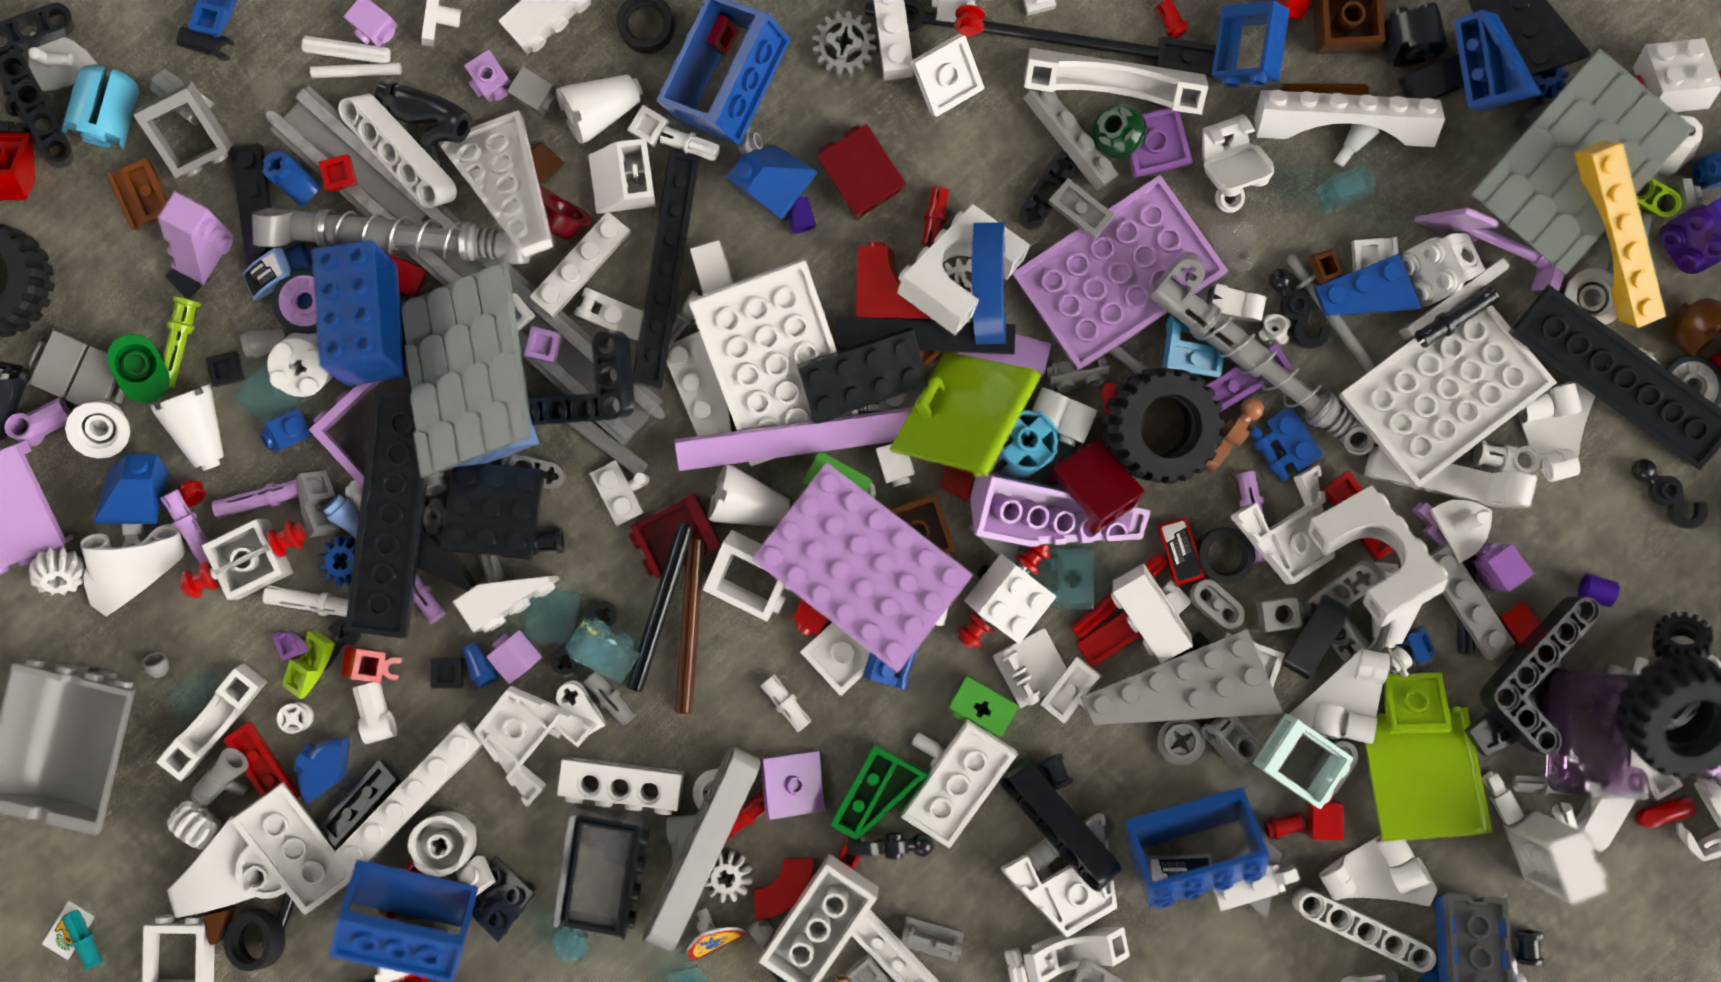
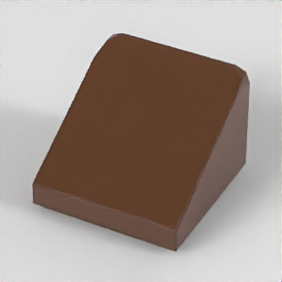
M543 142L531 150L537 178L545 184L565 163Z
M1333 248L1308 257L1320 285L1345 276Z
M235 905L215 909L204 915L210 945H214L224 939L228 924L232 921L235 912Z

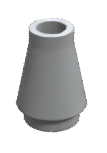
M284 328L247 330V333L240 334L245 356L247 358L253 356L255 359L271 352L280 341L287 337Z

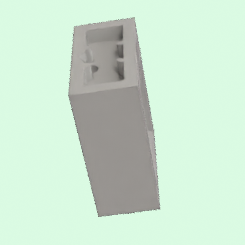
M192 81L139 107L133 114L175 178L183 174L187 178L191 177L203 169L202 165L210 161L212 164H217L229 156L227 153L233 144ZM188 103L215 144V147L181 163L152 119Z

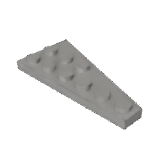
M1248 629L1229 635L1080 697L1091 725L1283 713Z

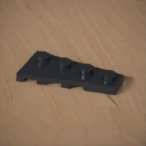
M1561 661L1551 669L1526 697L1551 724L1556 721H1563L1571 717V714L1580 710L1584 711L1593 707ZM1489 710L1464 730L1478 752L1485 756L1518 742ZM1520 712L1518 717L1519 724L1522 721V712Z

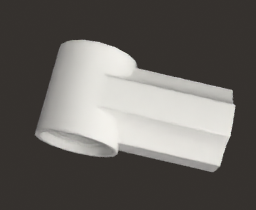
M371 682L352 688L360 715L358 728L363 742L370 744L395 737L397 735L396 721L392 712L387 709L381 684Z

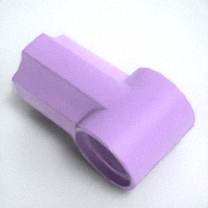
M59 397L27 414L16 413L11 415L5 422V432L19 443L27 440L29 446L34 447L43 441L45 435L65 426L71 410L65 401ZM28 426L26 432L22 434L24 428Z

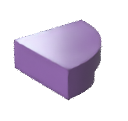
M291 631L271 634L282 662L309 651L302 638Z

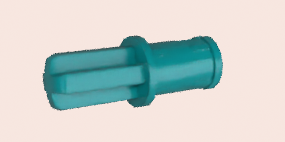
M73 910L62 916V921L73 942L70 946L75 947L84 970H89L104 962L93 939L95 934H90L80 911Z

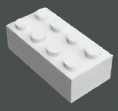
M1537 811L1524 815L1521 820L1513 824L1507 825L1503 823L1524 880L1570 904H1575L1608 891L1604 880H1606L1605 871L1601 864L1595 860L1592 852L1595 849L1594 843L1587 832Z
M828 854L763 949L759 963L787 982H820L876 901L879 887L831 854Z

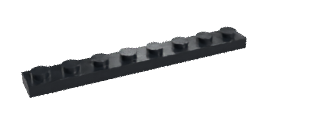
M670 150L668 155L632 374L633 384L656 389L663 387L700 156Z

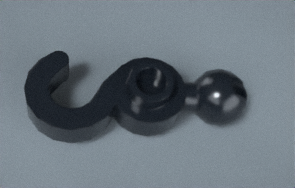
M1280 268L1274 270L1269 277V284L1272 289L1281 292L1283 295L1280 302L1282 315L1290 321H1295L1292 327L1294 341L1304 349L1312 350L1322 346L1330 336V326L1324 325L1320 327L1315 339L1307 338L1304 334V327L1309 320L1312 310L1311 298L1303 291L1293 290L1291 286L1293 279L1288 270ZM1276 271L1279 272V277L1274 274Z
M1643 458L1634 462L1631 467V474L1636 480L1650 484L1648 492L1654 503L1663 506L1668 505L1667 513L1673 525L1678 528L1693 529L1704 524L1709 511L1705 501L1695 502L1693 516L1690 519H1686L1682 515L1684 491L1681 482L1674 476H1659L1656 474V465L1649 459Z
M888 832L885 838L877 839L873 842H861L860 838L858 840H848L849 854L873 856L885 853V858L903 859V854L909 853V851H913L917 856L924 857L930 855L934 849L933 839L925 833L916 834L912 839L904 838L903 833Z

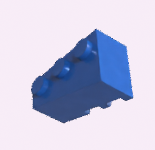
M1480 10L1453 19L1468 109L1486 111L1542 94L1498 14Z

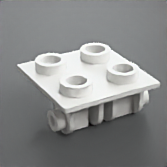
M1045 628L1024 638L1020 644L1015 643L992 656L1020 709L1039 702L1040 698L1052 690L1067 670Z

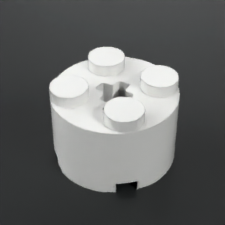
M294 332L280 341L269 354L267 366L270 382L275 388L289 395L297 397L314 395L333 377L319 367L317 332L312 334Z
M445 810L430 815L416 825L409 837L408 850L414 865L420 872L428 876L442 877L456 872L471 859L475 852L477 844L476 827L468 818L455 811ZM441 838L445 840V844L447 845L445 849L441 847L442 842L439 841V839Z

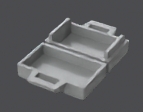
M57 330L52 331L47 343L37 342L28 362L35 369L29 381L30 385L60 398H66L67 401L76 405L101 400L122 403L125 396L120 388L116 397L111 396L117 381L109 368L107 361L108 352L90 346V344ZM42 347H44L43 353L38 363L36 364L35 362L39 356V353Z

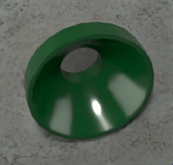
M1123 103L1114 104L1104 109L1098 115L1093 126V139L1096 146L1104 155L1112 158H1124L1137 151L1145 140L1147 133L1146 121L1141 112L1133 106ZM1113 118H1120L1122 120L1121 128L1115 133H1109L1107 131L1108 122Z

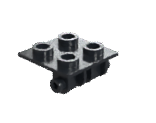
M495 856L489 864V868L496 882L476 896L472 917L499 942L509 932L508 929L519 918V914L525 910V906L531 898H534V891L537 888L531 882L527 881L524 883L505 863Z

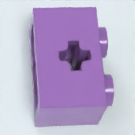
M1499 542L1495 544L1484 543L1482 548L1467 560L1470 566L1476 568V575L1487 590L1509 592L1534 574L1513 544H1500Z

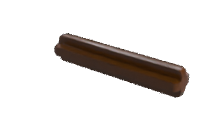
M1284 83L1280 87V90L1289 92L1309 91L1326 94L1369 95V86L1366 84Z

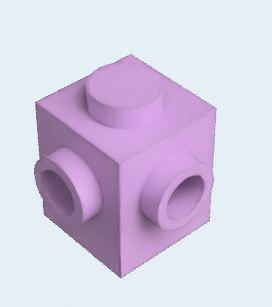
M357 0L343 16L355 28L353 34L366 45L370 41L376 46L389 42L395 34V28L398 26L386 12L371 0Z
M489 49L464 65L473 78L469 84L478 97L484 95L489 102H492L493 100H502L508 95L507 90L512 82Z
M520 630L510 637L507 633L503 634L492 643L495 649L486 656L508 684L515 681L542 658Z

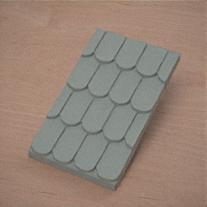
M1599 48L1470 194L1566 275L1606 230L1593 199L1581 181L1574 152L1601 140L1622 143L1636 195L1689 136L1694 127Z
M501 262L497 265L489 266L480 272L462 277L458 281L436 288L429 293L402 303L401 313L407 344L405 345V352L412 389L410 398L416 429L414 437L421 477H427L451 467L490 463L538 445L539 441L528 411L509 263Z

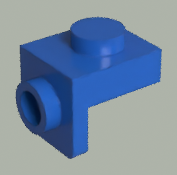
M297 409L264 424L261 427L262 433H260V437L264 446L268 450L271 449L274 454H277L285 448L310 438L313 434L309 431L310 428L300 409Z

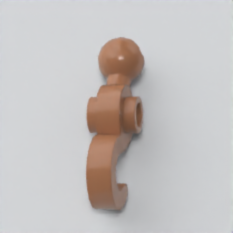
M1252 397L1244 400L1240 407L1241 415L1235 421L1230 418L1225 424V428L1221 429L1220 433L1224 436L1222 444L1218 445L1215 450L1217 452L1216 457L1213 461L1206 460L1204 462L1207 466L1206 470L1210 473H1213L1219 467L1234 444L1240 446L1248 437L1250 432L1246 428L1250 421L1259 419L1264 411V406L1260 399Z

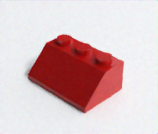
M0 133V200H27L35 182L32 134Z

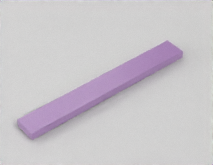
M913 407L829 418L818 423L807 421L674 439L679 471L893 442Z

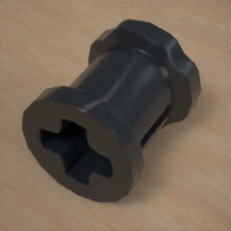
M557 527L556 530L545 531L537 530L533 555H538L539 552L543 551L563 553L565 545L563 528Z
M1062 753L1038 762L1039 767L1043 768L1048 782L1055 790L1064 788L1074 782L1073 777L1068 776L1062 760L1064 757Z
M1530 929L1515 930V936L1519 942V955L1516 956V962L1531 966L1543 965L1544 958L1541 957V939L1544 938V933Z

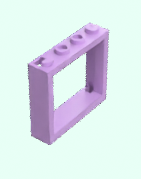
M404 351L405 370H406L407 373L409 374L408 365H407V359H406V352ZM380 382L360 384L351 391H344L335 400L337 404L331 410L321 412L314 419L313 422L315 424L309 429L362 488L364 472L327 431Z

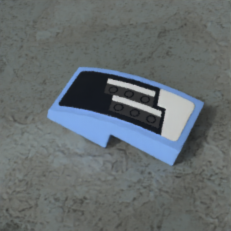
M274 248L254 261L242 275L253 300L258 301L274 292L277 283L281 279L290 276L292 270L283 249Z

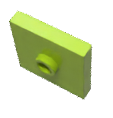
M1442 672L1409 673V676L1406 678L1402 677L1399 673H1388L1387 679L1382 686V694L1389 734L1441 733L1452 730Z

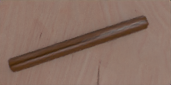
M694 536L691 537L687 549L675 704V711L679 714H691L693 712L705 547L704 539Z

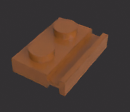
M146 157L119 169V172L107 175L131 229L137 231L144 225H150L159 221L158 217L169 199L151 159Z

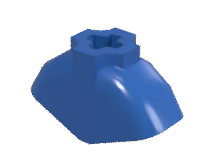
M276 149L263 159V170L261 172L299 206L307 204L319 191L320 183L287 151Z
M349 737L331 738L318 745L309 743L299 754L294 763L293 771L298 773L299 792L306 805L321 797L345 778L349 757Z

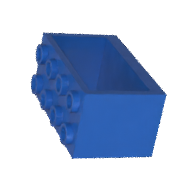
M705 0L699 8L698 16L692 28L686 35L685 43L679 55L673 61L670 74L666 82L661 86L656 101L682 124L740 146L791 39L769 13L732 0ZM720 14L727 17L735 26L746 29L748 32L708 114L695 108L721 56L707 42L708 36Z
M372 240L312 249L319 367L346 386L406 378L398 264Z
M1243 786L1125 820L1126 843L1149 908L1155 906L1158 909L1167 908L1173 905L1175 900L1182 898L1194 900L1202 897L1206 891L1213 889L1217 892L1225 891L1232 888L1234 883L1241 881L1253 883L1262 879L1263 875L1266 874L1269 852ZM1239 820L1251 852L1250 854L1157 881L1152 880L1148 868V859L1146 854H1143L1142 848Z
M356 860L337 919L329 957L443 982H453L464 948L479 887L468 885L464 882L441 879L432 875L414 873L405 869L383 866L374 862ZM354 903L461 928L459 934H452L356 913L351 910V907Z

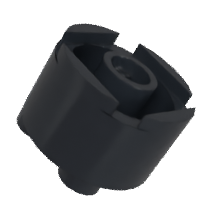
M1434 2L1424 4L1412 10H1408L1407 7L1394 9L1390 12V18L1384 22L1385 42L1383 43L1387 63L1390 64L1392 62L1394 67L1420 64L1426 61V55L1434 52V56L1437 57L1448 48L1441 13Z

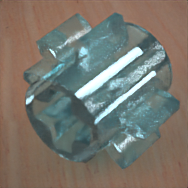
M560 927L551 941V944L556 946L553 951L555 956L566 963H573L575 958L581 961L591 946L590 943L586 942L588 938L587 932L568 927L565 929Z

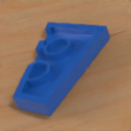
M1399 254L1313 289L1324 316L1374 312L1385 313L1405 310L1416 311L1422 309Z

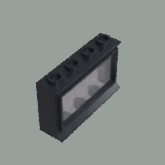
M575 804L568 818L552 928L564 926L619 936L625 940L628 929H634L637 918V911L632 909L633 902H638L642 886V884L637 883L638 874H643L646 856L641 855L642 846H647L650 836V828L645 827L647 816Z

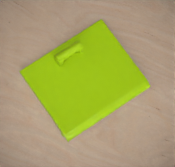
M944 352L928 380V385L924 387L889 449L894 453L969 470L978 478L981 475L987 476L1041 378V374L1031 368Z
M1455 706L1449 709L1452 730L1441 733L1389 734L1386 714L1376 715L1377 726L1373 744L1364 743L1382 842L1493 833L1476 747L1464 732L1471 725L1468 707L1460 708V706Z

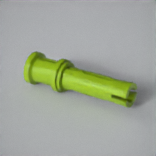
M173 296L175 305L171 320H167L166 323L170 331L162 360L169 373V387L175 388L188 334H192V331L194 332L195 327L192 324L196 309L201 306V303ZM186 307L184 318L182 320L184 308ZM176 345V349H175V353H174V357H173L171 369L169 370V366H170V362H171V358H172L174 346Z

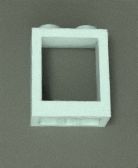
M1285 713L1252 764L1308 803L1321 809L1331 799L1333 790L1340 779L1349 772L1350 764L1354 758L1299 719ZM1302 734L1331 754L1307 791L1278 772Z

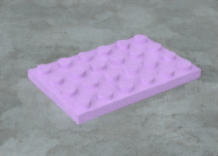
M1161 175L1109 208L1108 210L1114 214V219L1095 240L1081 229H1077L1012 273V277L1077 371L1083 370L1169 313L1150 299L1148 294L1158 279L1180 254L1193 252L1199 255L1203 261L1204 279L1193 292L1195 295L1228 273L1226 266ZM1191 266L1189 269L1183 267V277L1181 279L1174 274L1171 277L1187 288L1185 275L1188 272L1194 274V266Z
M829 463L823 466L752 558L759 566L897 673L973 576L968 570Z

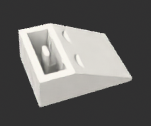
M556 575L478 584L453 601V603L473 632L483 630L486 633L490 630L494 631L507 621L504 617L508 614L511 616L516 613L517 615L531 606L529 600L533 597L535 599L538 597L542 598L556 588L554 583L560 578Z

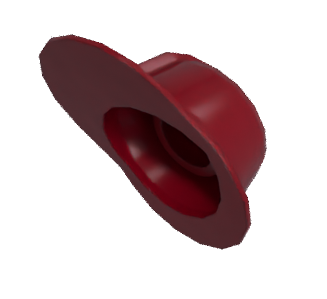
M539 184L551 234L563 239H570L582 225L592 224L593 220L587 212Z

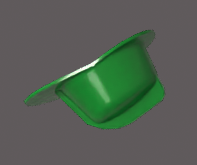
M136 334L123 335L113 341L108 349L107 361L113 376L126 397L135 402L145 404L155 402L163 397L169 388L170 377L153 343L142 335Z

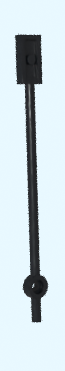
M904 0L906 14L911 13L915 17L914 20L907 21L909 32L917 30L922 24L954 28V22L936 20L937 13L925 12L923 6L918 1ZM866 3L865 15L875 16L874 4ZM982 21L984 24L982 33L1156 59L1155 67L1206 74V77L1213 78L1212 70L1216 45L1161 37L1158 47Z

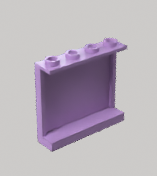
M27 440L0 450V574L9 571L8 565L18 562L19 566L31 563L38 551H46L47 553L49 547L54 550H60L62 547L66 549L64 544L73 539L72 534L64 537L25 456V454L31 452Z

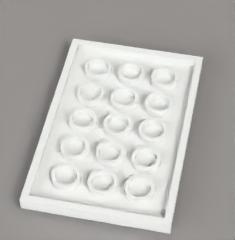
M804 258L688 300L737 431L814 421L797 364L836 352L837 350ZM856 409L832 418L858 415V411ZM771 459L749 461V464L752 467Z
M1492 305L1458 326L1452 335H1444L1427 348L1420 346L1425 341L1424 339L1419 343L1416 341V338L1412 339L1338 395L1360 424L1369 430L1375 442L1414 490L1420 488L1557 383L1529 348L1508 333L1511 327Z

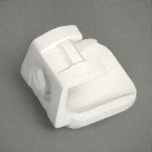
M1243 114L1204 127L1202 133L1204 171L1216 188L1228 197L1238 195L1242 188L1249 185L1261 187L1268 184L1269 179L1274 173V164L1260 146L1250 143L1248 134L1255 132L1249 119ZM1232 134L1228 145L1223 147L1220 143L1225 142L1224 136Z
M1468 233L1450 234L1444 238H1430L1405 251L1400 256L1421 306L1435 304L1459 292L1463 287V283L1485 271Z
M1699 777L1696 779L1697 782L1694 783V786L1720 830L1696 842L1688 829L1686 830L1679 820L1675 822L1677 835L1681 841L1701 860L1708 861L1721 857V787H1719L1714 778L1707 780L1706 778L1701 779ZM1720 843L1719 845L1713 848H1708L1713 844Z

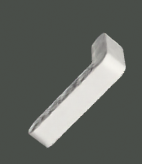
M1373 446L1372 450L1369 451L1364 476L1413 488L1380 447ZM1450 464L1418 488V490L1461 500H1469L1496 508H1530L1537 477L1514 471L1489 473Z

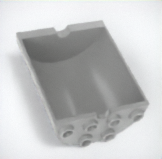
M26 658L25 663H12L0 713V813L24 819L43 820L46 822L45 824L91 835L100 834L136 691V686L133 685L134 682L117 678L118 673L110 670L100 669L98 673L88 671L89 666L80 663H70L69 666L45 664L46 661L36 658Z

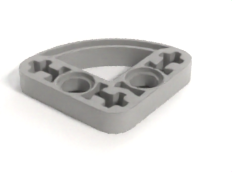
M1361 561L1312 594L1304 605V612L1309 619L1314 611V606L1319 603L1324 594L1348 606L1365 595L1367 590L1386 580V577L1375 563ZM1369 572L1371 574L1369 579L1362 580L1356 586L1354 581L1357 580L1361 573ZM1335 586H1345L1350 592L1349 598L1342 599L1338 597L1334 591ZM1348 618L1343 625L1346 630V636H1336L1331 646L1345 663L1353 657L1354 651L1358 652L1361 648L1382 652L1391 637L1395 620L1383 627L1379 624L1375 639L1370 644ZM1350 638H1352L1354 641L1351 644L1349 643L1347 647H1345L1344 644H1346L1350 640Z

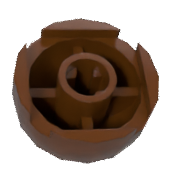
M1699 299L1691 305L1685 302L1673 315L1677 319L1672 328L1673 339L1684 353L1689 354L1693 358L1699 355L1712 342V339L1718 332L1721 333V301L1717 299Z

